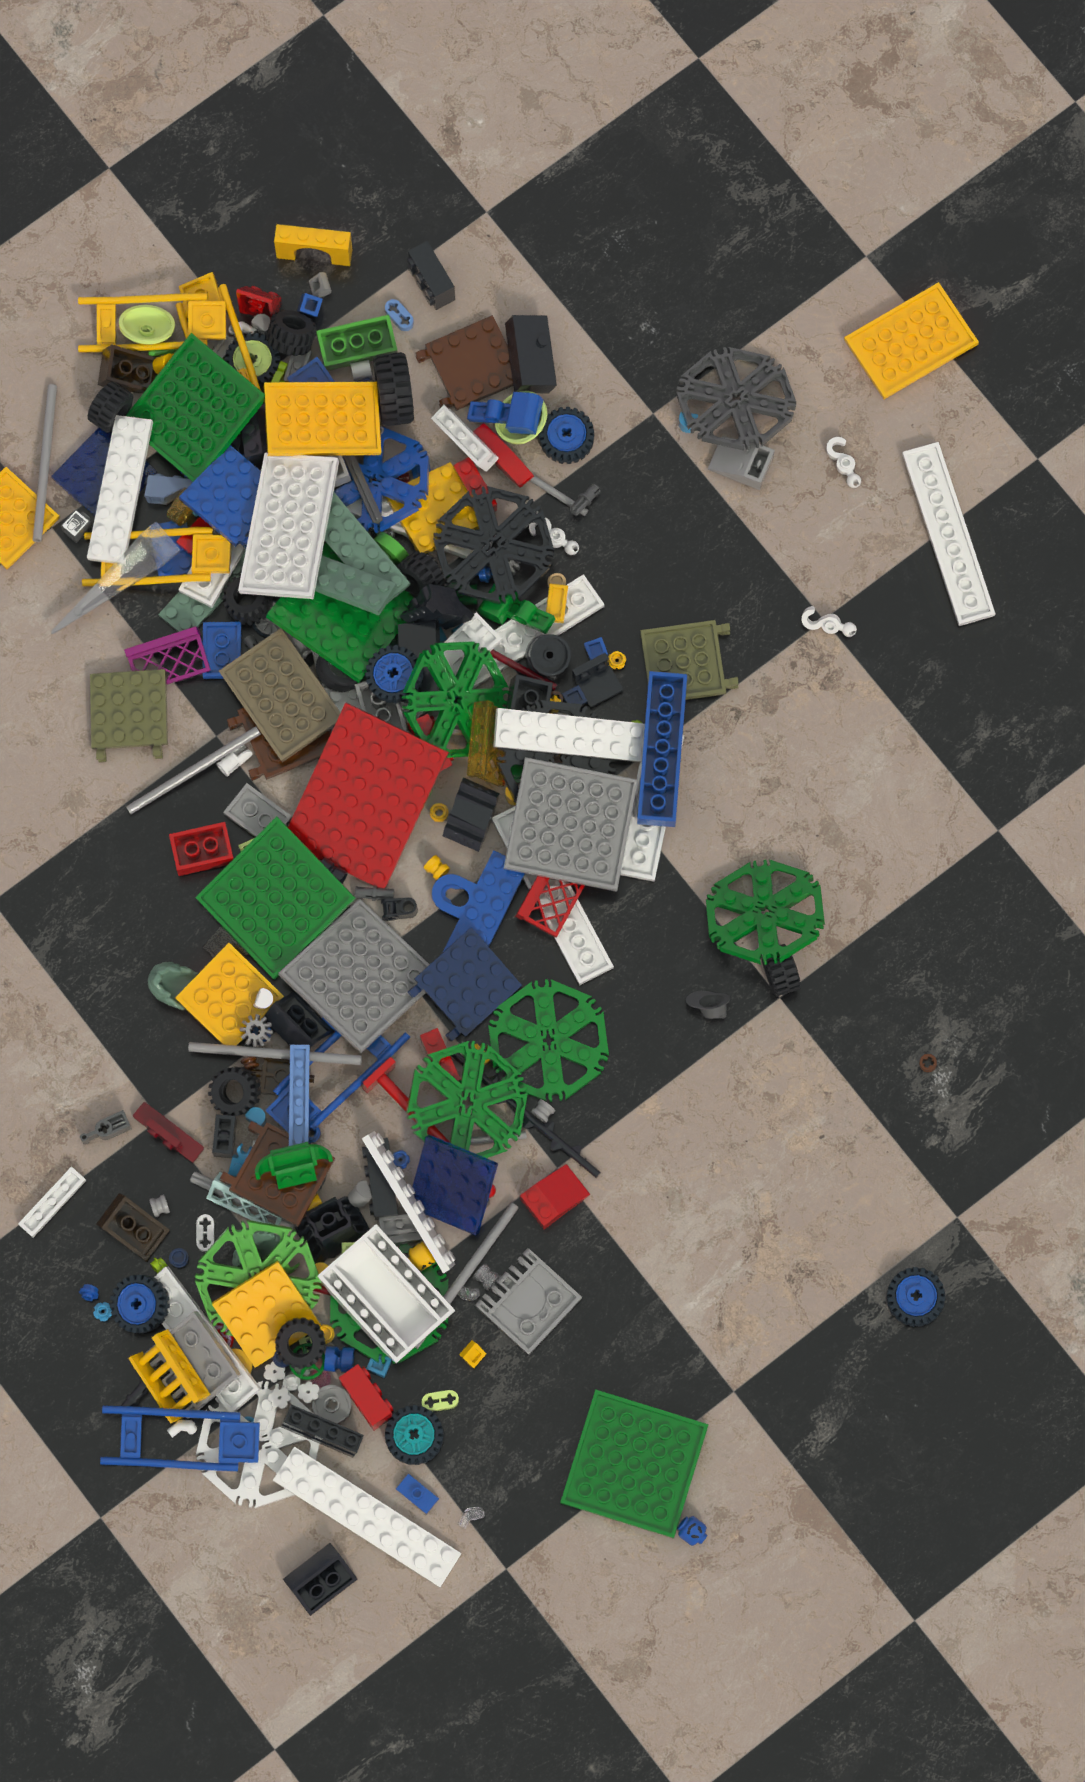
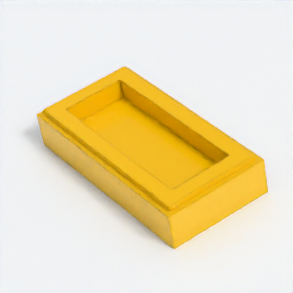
M550 583L546 612L554 615L556 619L554 622L564 623L568 585Z

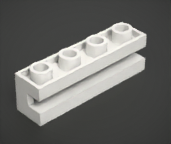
M445 405L431 418L484 471L487 472L499 459Z

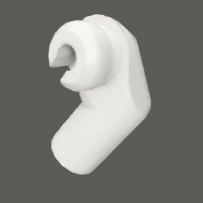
M243 321L239 322L242 334L251 333V335H254V333H257V329ZM230 325L228 331L235 336L233 327Z
M178 1420L167 1429V1432L173 1438L180 1431L194 1434L197 1431V1427L192 1420Z

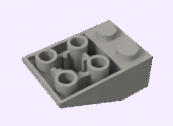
M724 436L721 437V438H725V439L736 440V439H734V438H729V437H724ZM750 443V450H747L745 444H743L744 451L718 445L708 470L760 490L773 461L775 450L759 444V448H756L754 443Z

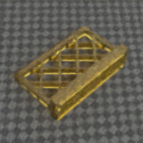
M489 700L474 702L467 776L471 778L477 777L498 787H504L505 781L497 765L498 762L504 763V761L496 760V754L499 752L500 757H503L504 752L497 750V748L494 750L492 745L495 732L493 724L495 723L496 709L498 707L494 706V702ZM491 759L493 760L495 765L493 768L490 763ZM496 771H497L498 774H499L498 780H497L496 775H495V772H496Z

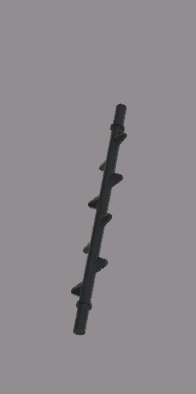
M460 1053L450 1055L462 1066L464 1065V1057ZM484 1073L482 1075L481 1082L486 1086L499 1081L498 1075L487 1077ZM508 1099L496 1103L501 1104L506 1102L509 1106L516 1110V1102L513 1099ZM525 1109L523 1128L536 1127L552 1141L550 1148L552 1151L562 1149L580 1164V1167L582 1166L595 1178L601 1174L586 1158L580 1155L582 1148L580 1145L570 1147L553 1132V1121L543 1124Z

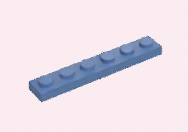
M290 1045L289 1146L309 1142L310 1045Z

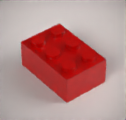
M225 822L169 834L178 876L226 866L234 859Z
M357 1364L340 1376L339 1381L370 1427L375 1431L389 1421L394 1410L387 1399L383 1400L381 1398L383 1394L378 1385L370 1382L371 1377L365 1367L361 1368Z

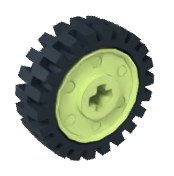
M247 333V336L243 335L251 360L256 361L253 363L259 386L263 388L264 383L272 381L281 361L279 351L274 350L268 344L265 335L259 336V333H254V335ZM235 338L233 344L230 343L229 349L226 350L225 361L236 370L246 369L237 339Z

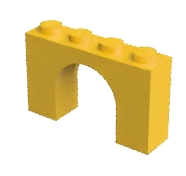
M276 225L274 244L277 258L295 260L297 249L312 248L328 253L334 265L350 266L352 256L351 232Z

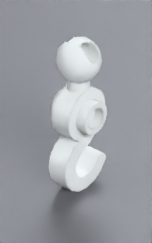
M834 437L827 443V455L831 459L837 460L836 468L838 472L848 476L846 480L847 485L851 488H857L861 484V478L853 472L855 460L850 455L837 453L832 449L834 445L845 446L846 440L842 437Z
M545 518L553 547L559 548L563 546L567 554L575 555L579 551L578 543L573 540L567 541L562 529H551L550 521ZM536 523L529 524L531 536L536 535L535 527L538 525Z
M814 606L806 608L802 614L803 625L811 630L819 629L822 626V629L828 634H834L840 630L846 637L854 636L857 631L855 624L852 622L843 624L835 614H827L817 621H811L808 616L814 614Z

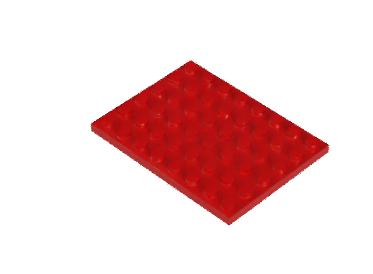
M346 702L288 828L318 859L323 860L327 858L335 863V867L340 866L348 874L373 886H377V888L386 889L449 752Z

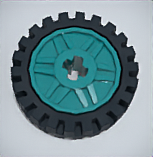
M417 1405L406 1406L399 1409L389 1419L385 1429L386 1445L390 1453L400 1462L408 1465L424 1464L433 1459L442 1446L443 1428L441 1422L431 1410ZM412 1431L414 1433L415 1431H418L417 1434L419 1438L416 1439L414 1437V1439L412 1440L410 1432Z

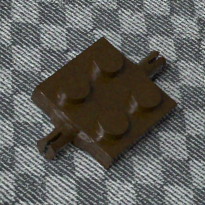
M264 1058L261 1070L249 1069L252 1071V1076L256 1075V1077L260 1078L261 1094L276 1095L273 1090L290 1074V1060ZM309 1075V1082L314 1083L315 1075Z

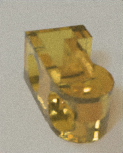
M185 487L167 511V517L179 526L184 525L193 512L179 499V496L187 489Z

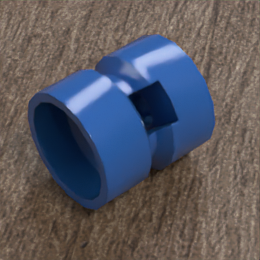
M326 1346L324 1371L336 1372L337 1369H340L341 1373H346L353 1368L354 1348L343 1347L339 1350L337 1346Z

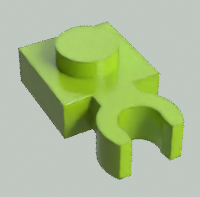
M280 361L271 383L285 382L283 378L288 363Z

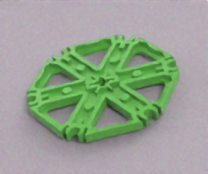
M247 1220L249 1228H246L245 1222L241 1221L242 1229L237 1230L234 1224H232L231 1230L233 1233L227 1227L198 1260V1262L203 1263H198L197 1268L204 1270L202 1274H195L198 1291L210 1322L214 1319L213 1326H216L219 1322L223 1323L224 1325L220 1331L222 1333L225 1332V1335L233 1336L230 1330H227L226 1324L212 1305L207 1290L208 1285L215 1284L235 1288L250 1279L249 1273L253 1277L255 1272L256 1274L259 1273L260 1269L264 1270L276 1261H279L284 1268L297 1253L303 1254L310 1273L306 1278L289 1277L311 1310L318 1303V1300H313L320 1298V1295L313 1293V1290L316 1288L321 1289L322 1287L319 1284L322 1282L317 1277L319 1275L307 1240L303 1245H301L304 1242L303 1236L299 1240H295L293 1237L297 1233L296 1230H293L288 1235L292 1230L291 1227ZM256 1231L278 1234L280 1236L279 1243L262 1261L253 1234ZM232 1241L243 1268L215 1263L213 1256L225 1242Z

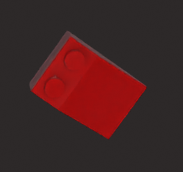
M244 286L236 291L240 313L252 317L258 314H266L271 320L272 315L280 311L282 300L275 292L267 293L256 286Z
M565 1164L520 1195V1200L543 1230H545L586 1199L590 1193L569 1166Z

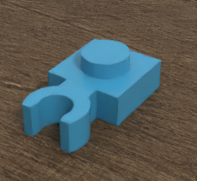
M240 1143L237 1148L238 1155H233L228 1174L237 1176L252 1149L251 1146L248 1152H244L242 1150L243 1144Z
M379 1355V1363L370 1359L366 1368L367 1371L385 1378L392 1359L386 1356L385 1364L381 1362L382 1355Z

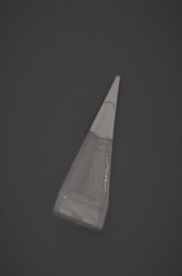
M155 522L139 535L104 576L51 631V634L58 632L161 568L176 556L180 549L160 525Z

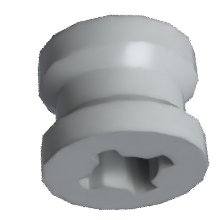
M542 1099L538 1101V1106L531 1110V1113L544 1123H547L550 1114L555 1112V1109Z
M164 1194L160 1195L157 1199H149L155 1217H158L161 1213H170Z

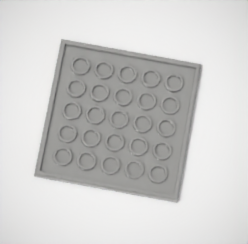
M525 757L503 869L617 891L638 780Z
M359 898L286 965L278 975L357 1051L362 1053L425 994V991L422 990L417 996L412 998L407 992L417 984L414 978L429 963Z

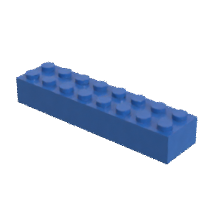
M649 671L637 824L664 827H675L687 674Z

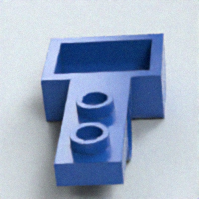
M513 392L511 404H505L494 399H490L488 402L471 401L467 419L470 422L506 424L505 428L510 433L536 435L543 399L534 393Z

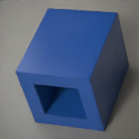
M303 293L297 312L317 317L323 299Z

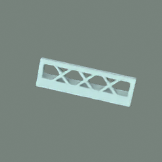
M219 1172L212 1182L206 1199L256 1222L273 1224L268 1222L266 1215L271 1214L277 1217L276 1223L273 1225H280L282 1218L229 1191L231 1186L220 1181L222 1173ZM215 1188L223 1192V1198L213 1195ZM231 1199H239L242 1205L238 1207L233 1205ZM248 1207H256L260 1214L254 1215L250 1213Z

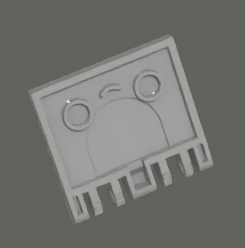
M527 1248L522 1254L532 1265L521 1256L517 1259L519 1264L524 1266L527 1271L522 1274L515 1266L511 1265L509 1270L519 1279L516 1281L505 1271L496 1281L507 1292L504 1294L495 1285L491 1286L492 1292L501 1299L496 1303L489 1295L484 1294L482 1298L492 1308L490 1309L480 1299L474 1306L523 1351L530 1355L582 1299V1296Z
M194 1311L172 1329L170 1333L211 1395L197 1403L191 1401L184 1407L187 1410H200L241 1375L198 1311ZM159 1352L151 1359L153 1361L150 1365L152 1368L157 1367L161 1362L165 1363L166 1359ZM171 1368L162 1375L164 1376L170 1371V1374L162 1380L165 1387L177 1378ZM182 1384L180 1385L181 1388L172 1394L173 1399L180 1398L184 1393L185 1395L188 1394Z

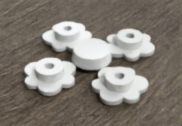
M274 1362L271 1365L265 1366V1379H271L273 1383L277 1382V1380H283L284 1388L280 1390L275 1388L273 1393L268 1396L272 1407L286 1408L287 1402L291 1400L288 1391L293 1392L297 1389L299 1391L298 1398L303 1399L305 1403H311L313 1399L316 1400L318 1398L317 1393L320 1390L318 1385L312 1384L310 1381L306 1382V1384H300V1378L294 1374L285 1377V1368L277 1367ZM295 1367V1371L300 1375L302 1369ZM314 1369L306 1370L304 1375L308 1376L310 1371Z

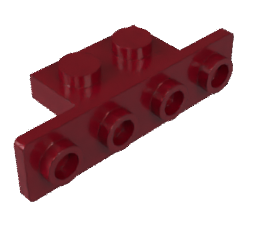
M143 1102L133 1114V1118L145 1126L151 1136L154 1138L159 1137L163 1140V1145L170 1150L175 1149L190 1162L194 1163L203 1152L204 1147L146 1102Z

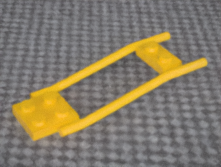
M213 272L180 285V293H207V301H226V310L246 365V369L242 368L237 371L260 389L227 285L221 284L218 287ZM183 301V303L179 302L175 306L187 339L188 301Z
M207 293L78 297L79 305L97 304V345H78V352H103L111 344L116 345V304L188 301V336L191 333L194 334L207 346V340H226V301H207ZM184 341L161 342L151 345L119 344L116 346L132 351L179 349Z
M213 527L131 531L130 539L193 535L192 574L120 579L121 564L101 562V579H82V586H94L95 584L97 586H132L178 582H211V573H230L231 543L222 535H213ZM85 532L84 539L90 540L92 532Z

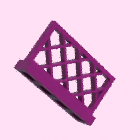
M196 626L124 649L132 671H141L135 668L133 660L142 658L147 661L142 671H145L148 664L152 663L158 667L157 670L165 669L170 673L166 680L167 685L211 671L200 636L201 633ZM197 640L199 645L196 653L187 650L189 643ZM176 646L183 649L178 659L169 655L171 649ZM185 651L194 655L190 665L180 661ZM160 652L165 655L160 665L151 661L154 653ZM167 657L176 661L172 671L162 667ZM197 657L204 661L206 668L197 670L192 667ZM179 663L188 667L185 675L179 676L174 673Z

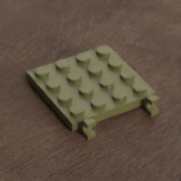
M711 620L640 630L648 682L649 671L687 674L685 700L726 694L727 688L738 689V677L724 679L718 641L719 634L730 635L729 623L716 625V621Z
M166 670L90 674L91 748L97 749L96 759L98 762H107L106 749L153 746V757L155 759H163L162 745H168Z

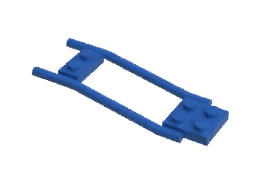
M338 1031L334 1032L314 1052L324 1053L342 1035ZM405 1032L391 1046L380 1035L366 1048L378 1060L333 1102L321 1111L309 1099V1127L314 1131L363 1084V1081L389 1057L391 1058L410 1039V1036ZM290 1074L273 1090L278 1098L265 1110L288 1134Z
M102 1406V1413L122 1414L121 1457H101L100 1465L238 1472V1462L258 1463L260 1422H240V1412ZM142 1415L220 1419L219 1463L140 1458Z

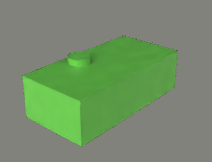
M389 315L316 331L323 365L327 371L348 367L351 363L369 360L370 362L377 355L398 353Z

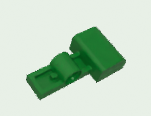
M493 584L488 593L495 591V584ZM516 592L515 601L512 600L510 595L505 597L506 604H503L501 597H499L501 604L483 600L477 609L479 615L503 625L508 617L544 634H547L556 620L554 615L538 609L530 601L518 600Z

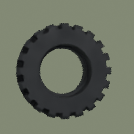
M398 352L375 356L373 358L375 382H377L378 406L382 425L394 426L413 422L414 406L406 355Z

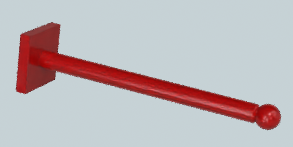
M389 1057L363 1081L362 1089L369 1093L379 1083L406 1112L409 1098L387 1076L396 1065V1061ZM435 1125L428 1127V1136L443 1148L449 1146L450 1141ZM458 1157L454 1158V1163L478 1189H481V1192L487 1198L495 1195L496 1188L492 1183H487V1180L472 1164L465 1166L466 1158L462 1166L459 1165L460 1159Z

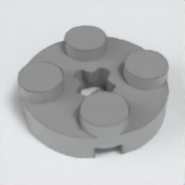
M326 1385L320 1388L317 1393L318 1398L312 1401L314 1414L339 1424L350 1415L352 1407L351 1398L347 1391L336 1385ZM329 1400L337 1402L338 1405L335 1406L334 1410L326 1407L329 1404Z

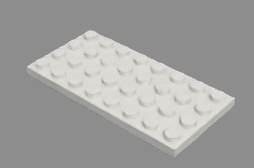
M267 453L264 454L238 591L240 594L314 599L338 471V458L307 455L268 456Z

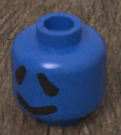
M686 1516L677 1527V1530H679L678 1536L691 1546L697 1543L702 1544L707 1537L705 1533L706 1525L695 1516L689 1518Z

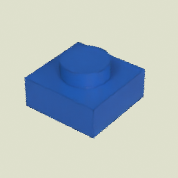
M602 637L584 643L589 660L605 652L608 656Z

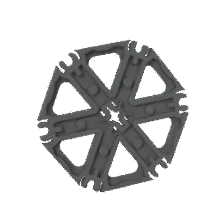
M724 347L723 354L721 355L715 349L713 356L710 351L681 375L679 385L684 387L677 386L676 396L688 430L691 428L690 433L700 431L697 438L702 439L703 442L743 451V444H745L747 450H750V443H754L756 448H759V441L762 446L765 445L792 421L794 412L788 410L795 411L796 399L784 367L781 370V364L776 367L772 366L775 359L771 358V356L728 347L727 351ZM734 361L751 362L757 364L758 367L740 381ZM712 366L716 370L721 385L694 378L706 367ZM772 381H778L781 384L785 398L759 394V392ZM733 396H734L735 398L740 397V399H739V400H737V399H736V400H733ZM690 399L713 403L714 405L697 419H694L687 402ZM752 412L775 417L778 423L766 433L761 434L758 432ZM732 416L739 438L730 440L715 436L713 431Z

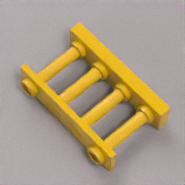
M168 1329L152 1337L156 1345L146 1354L142 1351L128 1358L160 1408L183 1409L191 1401L197 1403L211 1395ZM161 1352L166 1362L157 1370H154L149 1361ZM171 1368L177 1378L165 1387L159 1377ZM182 1384L188 1394L176 1403L170 1393ZM165 1416L170 1424L184 1418Z

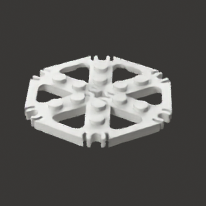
M263 1381L257 1383L261 1390L256 1393L259 1400L254 1422H260V1442H267L259 1450L258 1463H244L240 1485L237 1489L229 1488L217 1477V1471L209 1470L202 1473L235 1504L238 1497H240L238 1501L239 1506H242L243 1500L248 1499L250 1501L249 1508L253 1507V1500H256L254 1508H258L295 1496L285 1488L266 1496L259 1493L265 1464L277 1474L287 1459V1456L280 1448L307 1440L311 1444L309 1456L316 1460L320 1445L284 1428L278 1427L273 1429L277 1408L272 1407V1403L268 1400L269 1394L273 1393V1390L268 1389V1381L265 1382L264 1389H262ZM276 1383L275 1388L279 1389V1384ZM289 1392L288 1395L291 1397L290 1404L311 1412ZM218 1398L215 1399L219 1403L218 1408L214 1409L212 1406H208L210 1411L228 1412ZM240 1414V1422H249ZM204 1419L196 1456L202 1453L204 1455L198 1456L197 1461L205 1460L206 1462L219 1463V1447L209 1448L207 1440L211 1424L213 1422L220 1423V1419Z

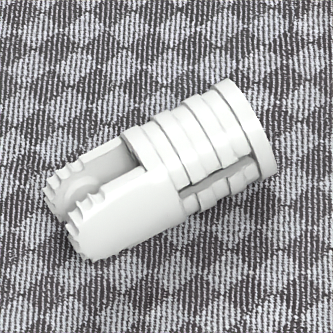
M245 745L216 763L225 776L228 777L230 773L253 755L250 750L245 749Z

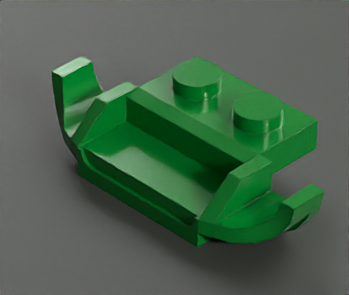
M308 1142L271 1150L270 1154L263 1157L256 1165V1180H259L263 1173L271 1171V1175L276 1176L278 1189L316 1181L314 1166L318 1165L317 1160L326 1159L332 1162V1154L327 1148L317 1144H309Z

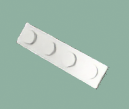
M70 1167L18 1225L34 1238L86 1182V1179L73 1167Z

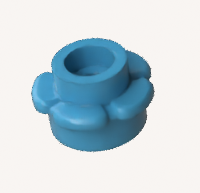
M103 1302L95 1305L93 1314L96 1319L107 1321L112 1316L111 1311L113 1310L110 1308L109 1303Z

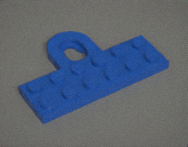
M493 850L477 884L455 874L444 875L434 883L432 899L435 905L443 912L459 919L444 951L471 927L487 946H490L526 874L503 869L505 855ZM451 888L455 890L463 889L469 894V900L464 906H455L446 897V891Z

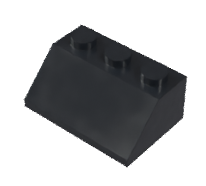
M265 404L261 405L242 429L245 458L254 466L263 464L264 454L267 453Z
M296 991L273 1003L264 1015L267 1018L266 1022L272 1024L271 1027L289 1046L310 1045V1052H314L335 1032Z
M331 1543L327 1544L283 1578L286 1585L310 1616L358 1580Z

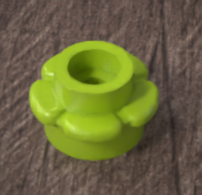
M153 1258L154 1261L150 1263V1266L157 1274L168 1266L162 1258Z

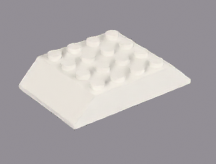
M377 1224L317 1276L332 1297L381 1351L395 1363L399 1362L455 1312L453 1307Z

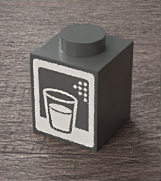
M75 510L61 525L62 531L77 543L84 536V533L88 532L92 527L89 521L90 517L84 512L80 513Z

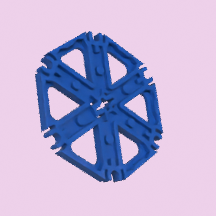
M383 427L384 432L380 434L381 455H364L363 465L358 464L381 515L382 495L404 504V507L387 517H383V520L376 524L372 522L362 500V515L357 520L367 532L370 527H374L375 533H378L379 529L382 532L419 511L418 508H421L422 505L418 500H427L426 495L429 492V456L426 451L419 453L424 450L420 442ZM386 439H393L406 445L404 451L384 462V441ZM346 465L351 481L334 492L347 507L361 499V496ZM416 466H420V482L418 485L412 486L395 479ZM376 478L377 481H372L370 483L369 479Z

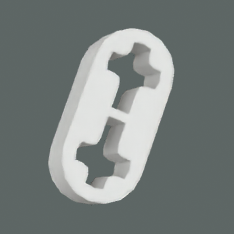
M204 1214L197 1219L196 1243L200 1251L206 1252L215 1242V1223L210 1215ZM204 1219L211 1223V1225L207 1226V1232H204L203 1225H200V1223L204 1222ZM204 1235H207V1240L211 1242V1244L207 1245V1248L200 1244V1242L204 1241Z

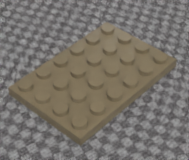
M281 628L219 670L282 762L332 729L341 713Z

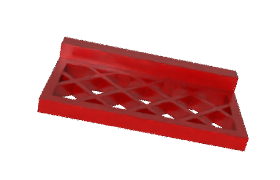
M537 876L515 917L520 920L523 919L557 938L585 885H580L578 889L576 883L563 885V882L559 880L560 886L550 889L549 878ZM574 885L576 890L575 896L567 898L564 888ZM561 889L564 899L554 902L551 891ZM548 892L551 903L541 905L540 895ZM565 902L567 906L566 913L558 915L555 904ZM552 905L555 916L545 918L542 908ZM540 909L542 919L537 921L529 917L531 911ZM556 918L558 923L556 931L548 928L547 920Z

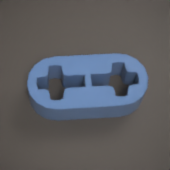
M391 299L387 301L385 313L390 316L393 323L401 331L411 330L414 325L412 315L398 300ZM390 306L396 307L398 314L394 310L390 311ZM400 317H402L404 320H408L409 324L402 325V319Z

